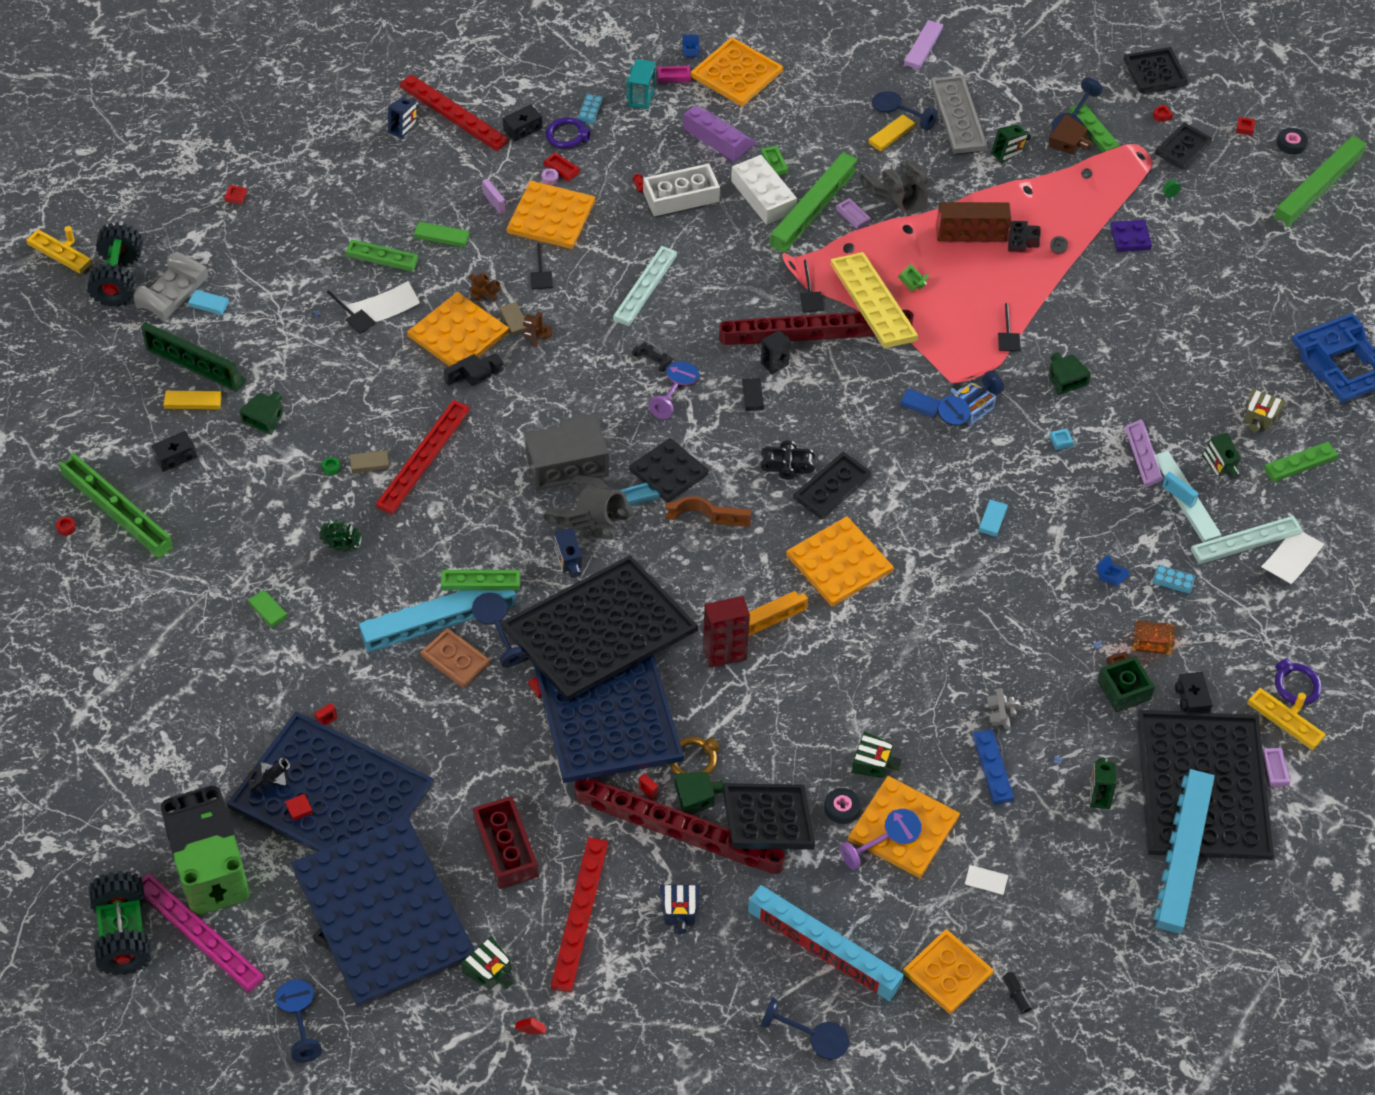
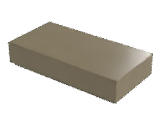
M514 302L500 306V313L507 327H509L511 335L524 333L526 328L523 326L524 316L517 303Z
M387 450L350 455L352 473L389 469Z

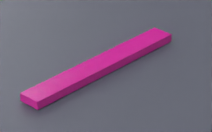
M150 873L142 878L145 900L248 993L265 979L260 971Z

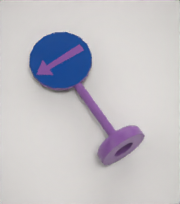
M675 362L668 367L667 376L674 384L665 397L654 396L650 400L648 407L654 416L660 419H668L672 415L674 409L669 399L677 386L690 385L698 380L699 371L694 365L687 362Z
M908 809L892 811L885 820L886 833L858 849H855L848 842L840 844L839 849L842 858L851 870H855L860 867L858 854L887 838L898 844L913 843L921 833L919 817Z

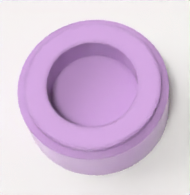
M554 169L544 170L541 174L542 182L547 185L556 184L559 180L558 172Z

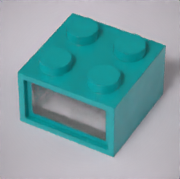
M636 59L634 65H631L630 77L628 76L626 80L628 106L643 109L649 108L655 89L656 62Z

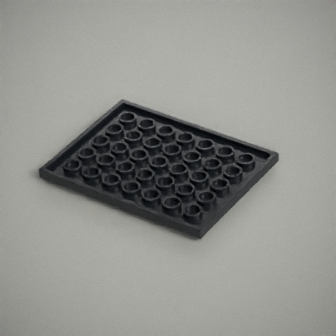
M631 555L501 622L502 629L518 647L523 648L525 655L566 701L579 696L698 631V625Z
M1138 710L1148 855H1167V851L1172 849V844L1169 843L1171 832L1176 830V825L1173 824L1175 813H1179L1180 806H1177L1179 794H1183L1184 788L1181 787L1183 776H1187L1190 769L1215 775L1198 857L1273 860L1274 850L1259 715Z

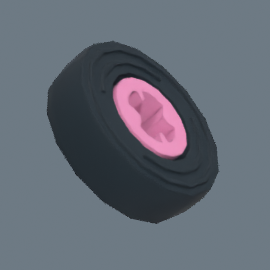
M1297 128L1283 129L1277 137V146L1288 154L1302 153L1308 144L1307 135Z
M836 788L826 796L824 809L828 818L833 822L846 824L858 817L861 810V802L858 795L851 789ZM840 803H844L845 808H840Z

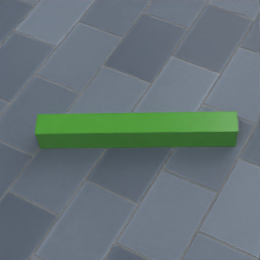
M1351 136L1276 208L1274 220L1280 219L1286 223V227H1289L1363 156L1367 143L1355 136Z
M843 152L770 234V247L785 253L856 172V168L853 166L856 164L857 158Z
M72 453L71 458L63 463L61 461L59 463L61 474L158 559L173 549L170 535L75 453Z

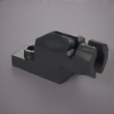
M472 354L444 369V380L450 386L465 378L472 386L490 378L491 373L496 375L502 372L504 364L497 354L489 355L481 360L475 354Z

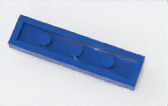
M993 729L973 732V741L993 805L1013 802L1014 795Z

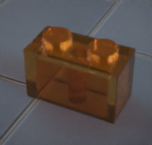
M1135 621L1132 631V651L1172 654L1175 645V625Z

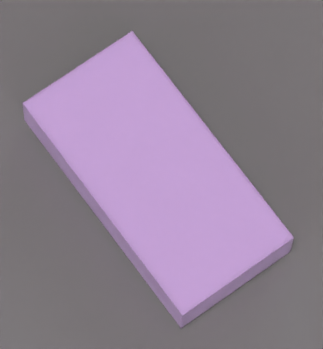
M489 179L483 180V194L499 214L506 211L505 199Z
M850 198L836 205V210L857 230L871 223V218Z
M1282 748L1263 749L1264 768L1269 787L1289 786L1290 779Z

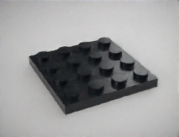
M723 783V796L732 849L814 850L815 839L804 784Z

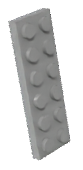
M964 75L932 78L931 86L953 154L987 150V143Z

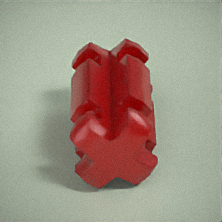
M635 174L632 180L637 191L643 193V177L641 174Z

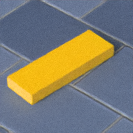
M901 115L869 138L868 143L881 152L913 129L915 122L905 115Z
M166 391L163 405L164 409L220 410L222 394L221 391Z

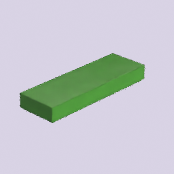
M419 222L414 232V238L464 248L470 235L467 230Z

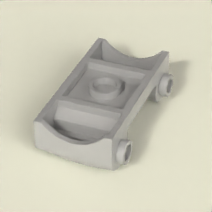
M179 252L168 256V270L149 289L141 286L136 288L133 293L136 308L150 310L163 322L209 277L207 267Z

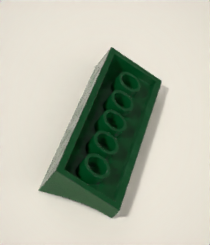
M147 322L142 324L141 330L147 351L235 392L246 381L239 374L236 363Z

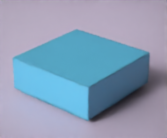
M1068 429L1050 432L1049 437L1055 450L1073 447L1074 442Z

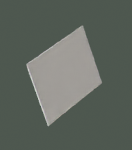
M970 865L965 885L1003 895L1008 875Z

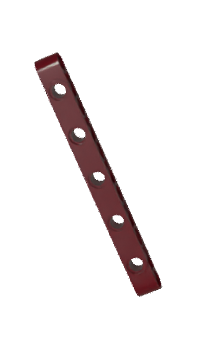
M902 310L913 327L914 314L910 310ZM861 312L723 321L719 325V341L724 345L760 344L762 339L779 330L784 335H787L790 341L875 336Z
M592 779L575 782V799L579 803L590 806L598 811L771 874H779L784 869L785 854L781 849H732L728 828ZM695 831H700V832H702V833L696 834V833H694V832H695Z

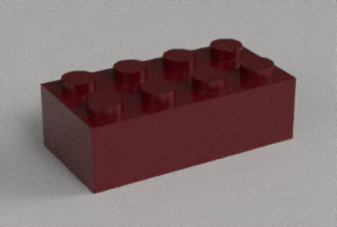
M744 596L704 605L703 651L709 668L720 667L733 662L739 663L747 659L750 614Z
M510 796L473 807L474 823L498 889L539 877L538 863L513 797Z

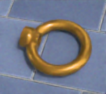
M686 737L679 740L681 748L687 745L702 747L709 756L707 766L700 772H707L710 775L716 766V753L720 751L716 740L713 737L707 740L700 737ZM677 763L669 764L674 774L688 773L680 769Z

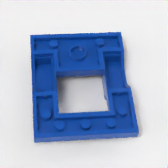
M1353 313L1292 336L1291 340L1300 350L1302 361L1319 382L1324 381L1341 403L1375 391V348L1367 340L1364 326ZM1353 350L1365 365L1370 364L1374 370L1348 380L1331 357Z

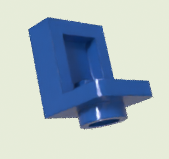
M683 34V56L687 58L700 56L698 34Z
M1106 555L1096 565L1100 581L1118 586L1129 576L1128 569L1113 565L1111 556Z

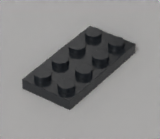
M842 452L795 492L793 499L822 520L869 479L871 471L845 452Z

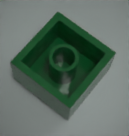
M1136 656L1101 668L1097 680L1115 712L1151 700L1155 689L1154 684Z

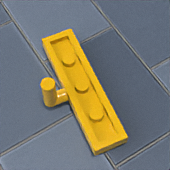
M70 226L64 228L67 237L64 243L39 229L26 239L27 245L79 274H82L93 264L91 258L70 247L75 242Z
M1259 688L1247 702L1249 706L1312 751L1326 736L1324 732L1297 714L1306 699L1304 693L1298 694L1295 704L1291 709L1262 688Z

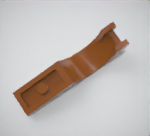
M697 496L684 497L667 503L665 506V510H669L665 514V519L676 520L683 512L692 510L704 513L712 524L750 527V509L713 506L706 499Z

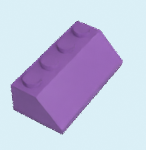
M693 106L684 113L683 129L733 162L756 144V141L705 108Z

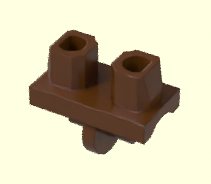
M483 272L478 276L474 274L468 276L472 282L469 288L472 299L479 300L485 297L493 302L497 300L496 293L501 290L499 281L494 279L490 282L487 274Z
M537 312L536 316L528 314L523 320V326L526 327L524 338L531 340L532 346H538L539 338L546 340L552 336V328L543 324V313Z

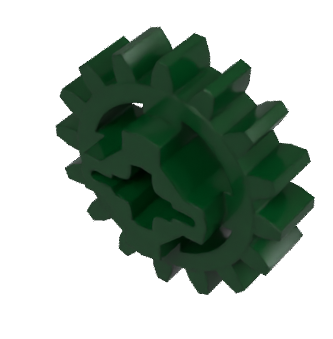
M329 520L328 523L324 522L323 526H321L319 535L320 539L323 540V544H329L328 548H333L336 551L342 549L343 552H346V550L352 552L353 549L357 550L358 546H360L362 533L358 532V528H352L353 524H348L346 521L340 523L336 520L333 523Z

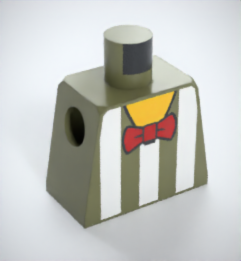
M1252 388L1244 421L1249 423V429L1253 432H1258L1260 428L1269 430L1281 415L1285 400Z

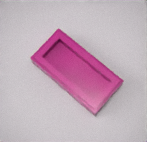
M690 66L657 67L658 83L691 82Z

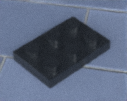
M1184 122L1156 149L1155 155L1184 170L1211 144L1212 138Z

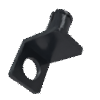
M280 758L274 765L260 762L248 773L249 790L254 791L263 782L284 787L286 785L285 771L290 768L289 761L286 758L284 760ZM257 773L258 777L256 782L254 783V776Z

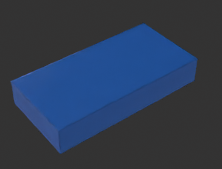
M907 389L900 405L934 418L938 412L937 408L940 400Z

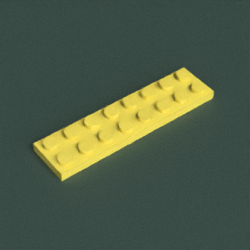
M864 252L831 259V267L883 348L918 341V334Z

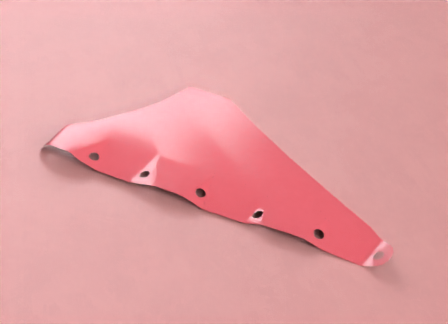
M1126 144L1092 156L1071 167L1031 179L1014 180L971 193L956 201L1009 202L1011 221H1028V225L1041 227L1040 247L1027 248L1026 245V252L1008 251L1009 232L1007 241L1001 242L937 241L936 220L938 209L922 214L893 218L852 231L832 241L820 250L798 257H792L783 253V260L789 270L808 290L804 260L806 259L812 292L821 291V295L840 301L860 312L831 267L830 262L834 258L864 252L901 310H910L914 314L913 328L918 334V341L911 342L910 344L929 360L949 382L959 383L968 381L999 367L1010 352L999 351L998 333H1007L1005 303H1008L1010 333H1020L1021 336L1035 313L1068 269L1150 171L1153 165L1152 159L1141 146ZM1137 152L1142 153L1145 160H1141L1137 156ZM1086 168L1092 170L1093 173L1088 179L1083 178L1081 172ZM1023 187H1030L1033 193L1031 195L1026 194ZM909 225L912 227L913 232L907 234L903 231L902 227ZM1056 236H1062L1068 242L1066 252L1060 255L1054 254L1050 249V242ZM845 244H853L854 251L849 254L843 251ZM788 261H791L794 264L796 270H794L789 265ZM910 264L922 276L929 275L925 280L927 284L920 290L916 288L913 292L897 277Z

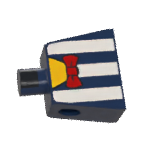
M401 97L388 106L389 134L404 138L416 123L417 109L419 108L417 101Z
M569 528L555 532L554 551L562 572H569L572 578L580 576L582 554L574 529Z
M660 885V901L664 922L667 925H674V933L684 934L687 932V925L695 924L700 899V885Z

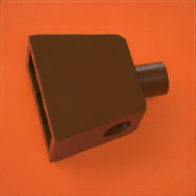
M1065 114L1049 137V147L1073 155L1079 148L1088 151L1092 141L1086 139L1087 128Z

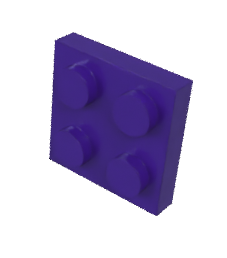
M1145 220L1111 222L1110 229L1116 252L1151 250L1152 244Z

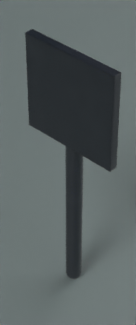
M537 243L539 272H530L532 289L553 288L552 271L543 272L541 245Z
M805 259L804 267L808 292L800 293L802 312L824 311L821 291L812 292L808 264Z
M327 291V294L351 315L345 321L359 334L376 324L362 309L354 314L331 291Z
M1005 303L1007 333H998L999 351H1021L1020 333H1010L1008 303Z

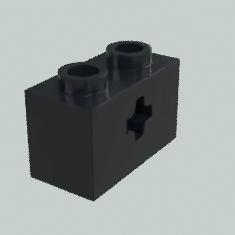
M531 104L503 117V130L514 142L542 129V116Z
M780 330L762 339L761 364L771 375L789 365L791 341Z
M186 431L151 445L153 456L163 472L197 458L195 445Z
M1203 672L1180 674L1178 681L1175 682V691L1180 696L1181 710L1184 712L1210 713L1213 703Z

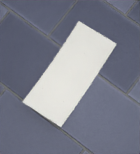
M409 281L380 295L347 304L346 306L354 314L362 309L375 322L404 312L420 302Z
M1304 532L1286 538L1261 567L1292 584L1317 555L1324 543Z

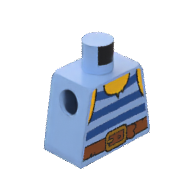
M956 383L950 392L954 396L966 400L982 387L975 383H970L963 388ZM986 390L969 402L970 415L966 423L971 426L993 410L996 396Z

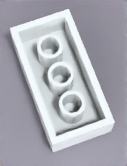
M762 155L732 166L731 182L766 225L786 217L797 205L796 196Z
M710 164L643 178V193L653 216L719 202L720 186Z

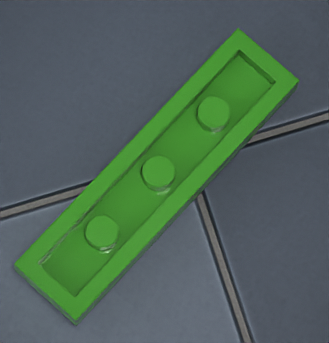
M1084 103L1076 116L1079 117L1082 125L1087 128V135L1102 153L1120 147V144ZM1078 105L1070 107L1069 113L1072 114Z
M351 239L345 251L347 257L413 272L418 261L417 254Z
M1325 442L1265 464L1264 470L1273 482H1277L1336 460L1338 454L1329 442Z
M442 570L441 590H520V570Z

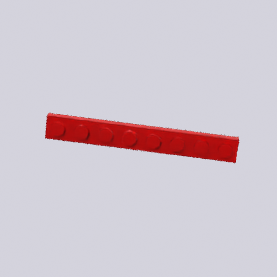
M411 74L400 82L401 89L495 151H498L508 143V137Z
M455 400L450 403L377 501V509L391 515L395 513L469 413V406Z
M591 837L587 839L551 982V989L572 993L608 848L607 840Z

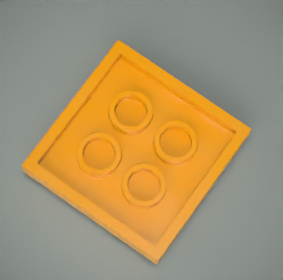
M947 929L903 969L904 975L950 1015L994 973V970Z

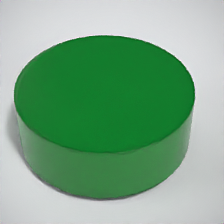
M1176 180L1168 181L1163 187V193L1169 198L1174 197L1180 191L1181 186Z
M335 457L325 458L321 463L323 473L328 476H333L340 472V461Z

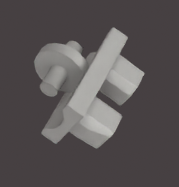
M999 688L996 689V695L987 697L990 710L999 708L998 712L989 714L992 726L1003 725L1005 729H1010L1009 713L1011 717H1015L1016 712L1021 710V703L1015 701L1014 697H1009L1007 702L1003 689Z

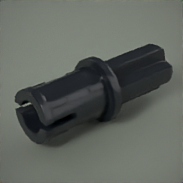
M1013 972L1006 973L1003 976V981L1010 991V998L1015 1000L1021 1014L1028 1013L1033 1009V1005H1031L1025 994L1026 989L1021 987Z

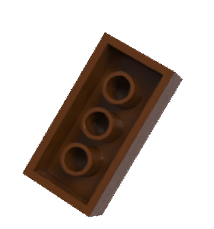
M940 202L936 220L937 241H1007L1011 223L1010 203Z

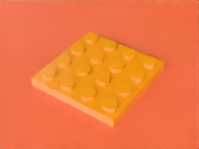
M731 37L694 68L690 75L693 79L743 107L783 72V66Z
M530 180L506 228L507 233L573 249L595 203V196Z
M456 292L409 329L407 336L450 367L472 354L479 358L509 333V327L459 292Z
M848 516L786 551V556L831 607L890 574L894 569L893 565Z
M887 776L849 834L848 841L861 847L886 833L885 820L892 811L908 809L914 812L920 819L921 833L913 843L898 844L887 838L870 847L867 851L921 879L958 820L960 813Z

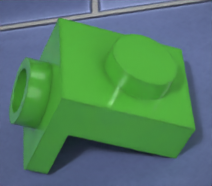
M910 264L897 277L913 292L916 288L920 290L927 284L925 280L929 275L922 276Z

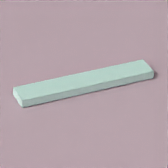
M664 246L660 247L614 314L613 321L630 326L677 257V251Z
M1169 451L1155 455L1163 480L1170 471L1190 486ZM1174 496L1203 543L1221 537L1220 531L1199 498H1197L1196 504L1190 508Z
M1291 516L1193 545L1191 552L1198 564H1203L1302 533V528L1295 517Z

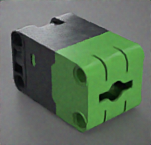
M207 786L165 799L161 803V812L165 822L164 826L189 909L197 916L247 901L250 891L221 790L217 786Z

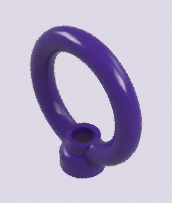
M559 118L548 126L546 138L554 147L562 149L572 148L582 141L589 142L590 128H585L584 124L575 118ZM563 124H572L578 128L577 137L567 142L557 141L552 133L555 128Z
M1288 658L1276 664L1275 687L1283 699L1292 704H1295L1297 697L1288 693L1283 685V677L1292 671L1306 674L1313 683V692L1306 697L1303 705H1309L1319 698L1322 689L1321 681L1311 668L1303 664L1291 663Z

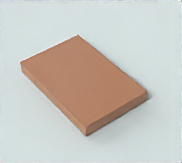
M446 628L420 652L422 658L463 689L491 664L489 658L449 628Z

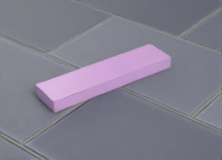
M931 20L927 21L907 55L904 65L918 70L921 68L940 35L943 24Z
M1140 419L1125 426L1144 485L1149 487L1162 481L1163 477L1143 420Z

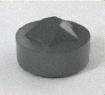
M1062 236L1054 237L1050 242L1051 251L1058 255L1066 252L1068 247L1067 240Z

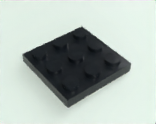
M1171 47L1124 54L1123 60L1140 93L1187 85L1188 80Z
M672 438L667 439L629 465V471L643 483H647L651 490H656L666 503L706 477L709 472L705 466Z

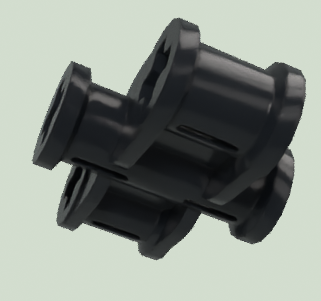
M785 440L781 442L780 447L769 446L761 450L763 461L760 466L762 470L779 472V477L782 479L791 480L796 476V473H811L815 469L813 464L815 452L811 449L797 448L794 441Z

